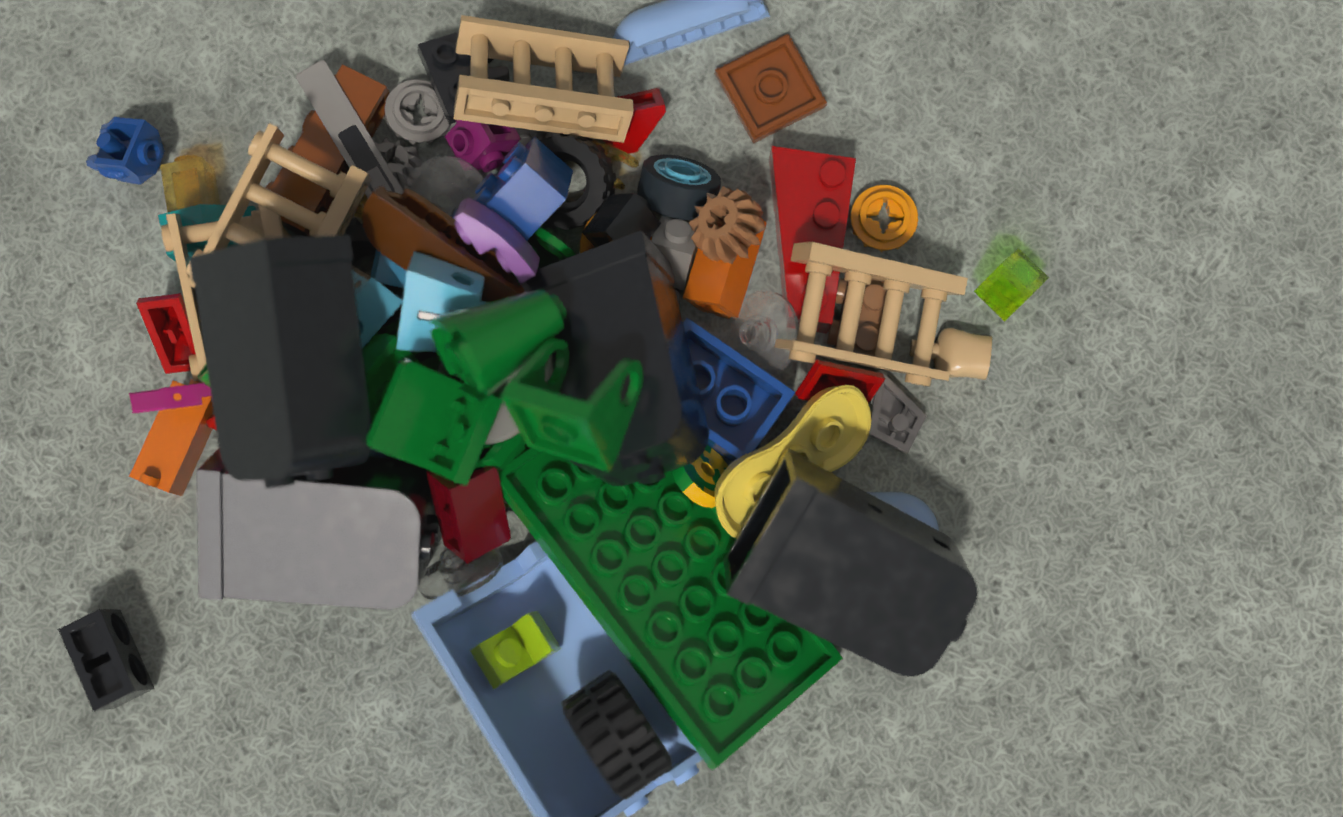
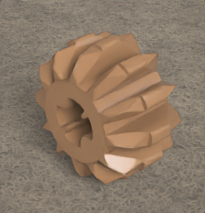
M722 186L718 196L707 193V203L704 206H694L699 216L688 222L694 231L691 239L694 241L695 246L702 250L703 254L710 260L718 262L721 259L725 263L733 264L737 254L740 257L748 258V248L751 244L761 245L756 234L767 229L764 221L761 219L764 212L761 206L756 201L751 200L752 197L743 190L736 189L732 191L730 188Z

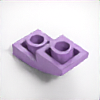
M469 197L461 201L455 215V226L463 241L468 245L472 243L480 255L496 246V256L499 263L506 272H513L520 284L534 277L540 258L525 238L510 223L483 204Z

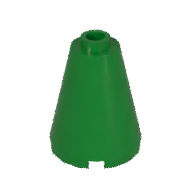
M537 290L441 314L430 321L431 324L437 326L430 330L431 337L450 377L457 373L466 383V385L458 389L471 402L479 403L489 397L517 372L547 339L555 338L563 330V320L566 318V311L562 302L555 294L549 295L544 290Z

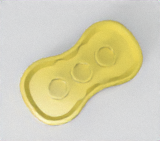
M850 385L832 386L821 390L804 405L792 423L778 437L767 445L736 459L725 469L715 487V503L719 521L728 534L734 538L737 537L789 448L809 458L810 462L830 473L846 465L858 454L867 441L871 428V411L864 394L858 388Z

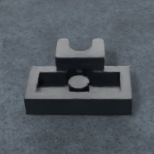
M457 32L418 44L417 51L448 124L456 122L454 119V103L459 75L470 76L471 55L456 53ZM488 58V63H491L494 59ZM488 66V79L509 82V69L506 66L493 68Z

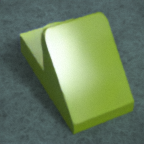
M539 611L525 614L510 627L479 643L470 652L494 690L556 653L561 647Z

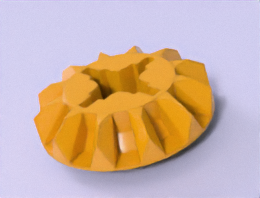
M877 185L870 187L857 197L852 206L850 219L853 234L857 235L863 242L864 247H872L880 252L899 249L912 238L917 228L918 212L916 205L906 192L895 186ZM883 203H886L888 216L894 217L896 222H890L884 234H882L879 222L872 220L871 216H877L880 209H882Z

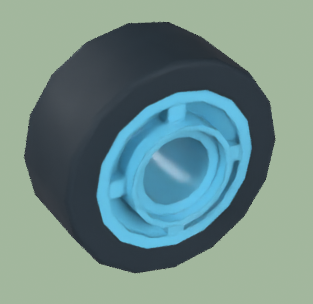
M666 154L650 156L643 162L637 194L646 199L650 204V209L657 213L681 220H693L699 216L694 206H704L707 203V193L718 196L721 187V177L712 168L691 158Z

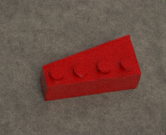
M771 146L769 170L786 328L799 329L809 273L805 272L806 264L791 261L794 243L815 242L843 249L856 158ZM832 270V275L826 277L816 330L818 333L828 334L833 323L840 274L838 271Z

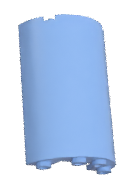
M537 541L529 545L516 559L457 593L453 589L412 613L411 617L533 817H616L624 812L626 817H629L649 803L645 795L656 787L672 780L679 786L700 771L696 764L702 760V757ZM539 611L561 649L493 690L470 650L479 643L510 627L525 614ZM608 670L618 675L670 754L672 768L627 800L615 794L583 748L563 713L562 701Z

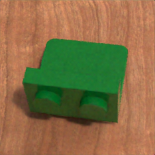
M402 360L396 368L367 436V445L376 451L426 468L453 482L467 486L503 400L490 395L479 403H473L458 389L465 384L412 361Z

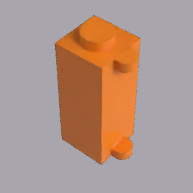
M765 230L756 234L760 244ZM751 244L748 248V258L740 257L737 254L733 264L725 263L721 259L718 262L710 260L698 248L683 299L702 312L711 313L726 319L731 317L738 318L760 245Z
M190 379V382H189L188 385H190V384H198V383H202V382L194 381L193 379ZM173 380L170 387L182 386L185 384ZM179 393L173 395V399L176 401L182 398ZM201 397L203 405L159 410L129 477L168 493L183 496L212 432V428L207 427L206 420L214 412L212 397Z

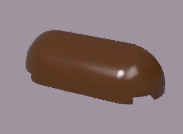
M379 186L367 199L363 208L362 222L369 241L381 254L407 271L413 253L417 252L482 275L485 281L481 301L493 302L526 293L523 286L518 284L514 275L503 269L497 259L495 247L480 255L472 243L468 245L460 237L455 226L456 220L418 193L406 188L400 194L387 191L384 186Z

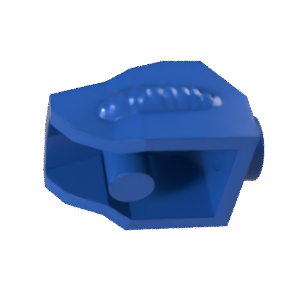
M113 117L108 123L101 126V135L96 141L100 150L97 154L88 156L86 160L87 166L99 171L106 178L117 179L118 181L141 185L156 174L165 150L159 132L155 127L144 119Z

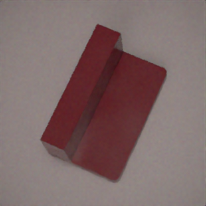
M485 466L473 472L467 486L453 482L430 470L426 472L443 544L466 564L511 539L498 471L494 466Z

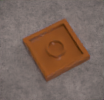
M789 34L715 70L717 79L753 144L827 106L824 96Z

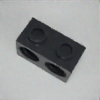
M98 609L58 629L93 712L115 709L155 689L120 609Z

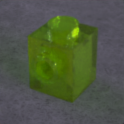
M1018 248L974 292L1005 322L1049 277Z

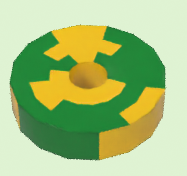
M707 445L703 454L696 461L671 470V473L680 490L690 500L702 507L715 508V487L728 465L720 454Z

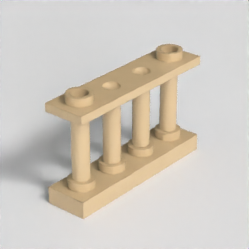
M461 15L456 53L471 55L470 76L459 75L454 103V119L624 143L634 112L633 100L615 97L614 77L620 78L629 49V41ZM488 58L513 62V82L488 79ZM530 64L555 68L556 89L531 85ZM572 71L597 74L598 95L573 91Z
M269 123L265 132L258 131L252 139L248 149V154L252 157L204 250H197L193 256L227 248L230 240L240 245L265 238L239 225L250 201L309 229V235L311 236L344 235L372 179L367 172L351 165L347 174L340 172L337 175L280 146L284 134L277 126ZM272 161L330 190V196L334 197V200L327 214L322 211L316 214L259 185L270 162ZM189 262L186 273L189 274L190 277L186 284L196 288L195 282L192 281L191 267Z
M259 204V210L251 211L252 216L242 217L239 225L261 236H265V238L285 237L281 216ZM167 214L168 224L161 225L162 239L166 251H174L196 353L189 355V364L193 380L198 381L200 379L197 376L206 363L196 288L186 284L190 277L186 273L190 262L186 244L208 241L218 221L182 226L180 214Z
M815 242L794 243L791 261L806 264L805 272L809 273L797 340L776 339L774 348L789 350V359L815 364L816 356L903 373L906 374L904 382L930 387L932 379L949 381L950 372L929 368L941 303L946 302L947 295H965L968 278ZM832 270L845 273L844 280L848 282L836 349L814 344L826 277L832 275ZM871 279L884 282L883 289L887 290L874 357L853 352L865 287L871 284ZM910 288L922 290L921 298L924 299L912 364L892 360L904 293H909Z

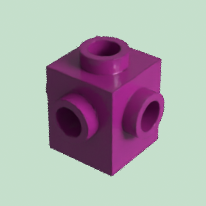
M456 120V124L445 135L464 172L481 169L484 172H490L499 168L503 164L505 156L521 140L514 127Z

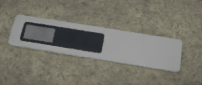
M321 60L296 75L297 81L349 168L353 165L367 172L371 177L372 181L365 193L367 198L379 186H384L387 191L402 194L401 186L327 63Z

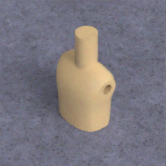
M954 328L943 329L933 346L931 359H934L935 369L950 372V378L969 377L986 380L991 360L992 336L972 334ZM911 340L909 356H914L917 340Z

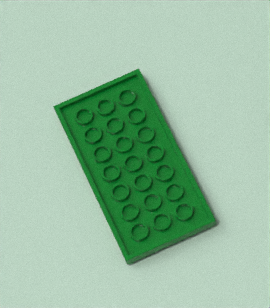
M533 448L512 460L504 470H498L502 495L505 501L711 770L719 767L843 659L831 642L753 604L747 605L727 595L723 559L736 538L728 534L719 521L716 507H702L690 500L674 481L671 471L665 472V478L655 483L640 484L638 481L625 486H613L576 466L568 459Z

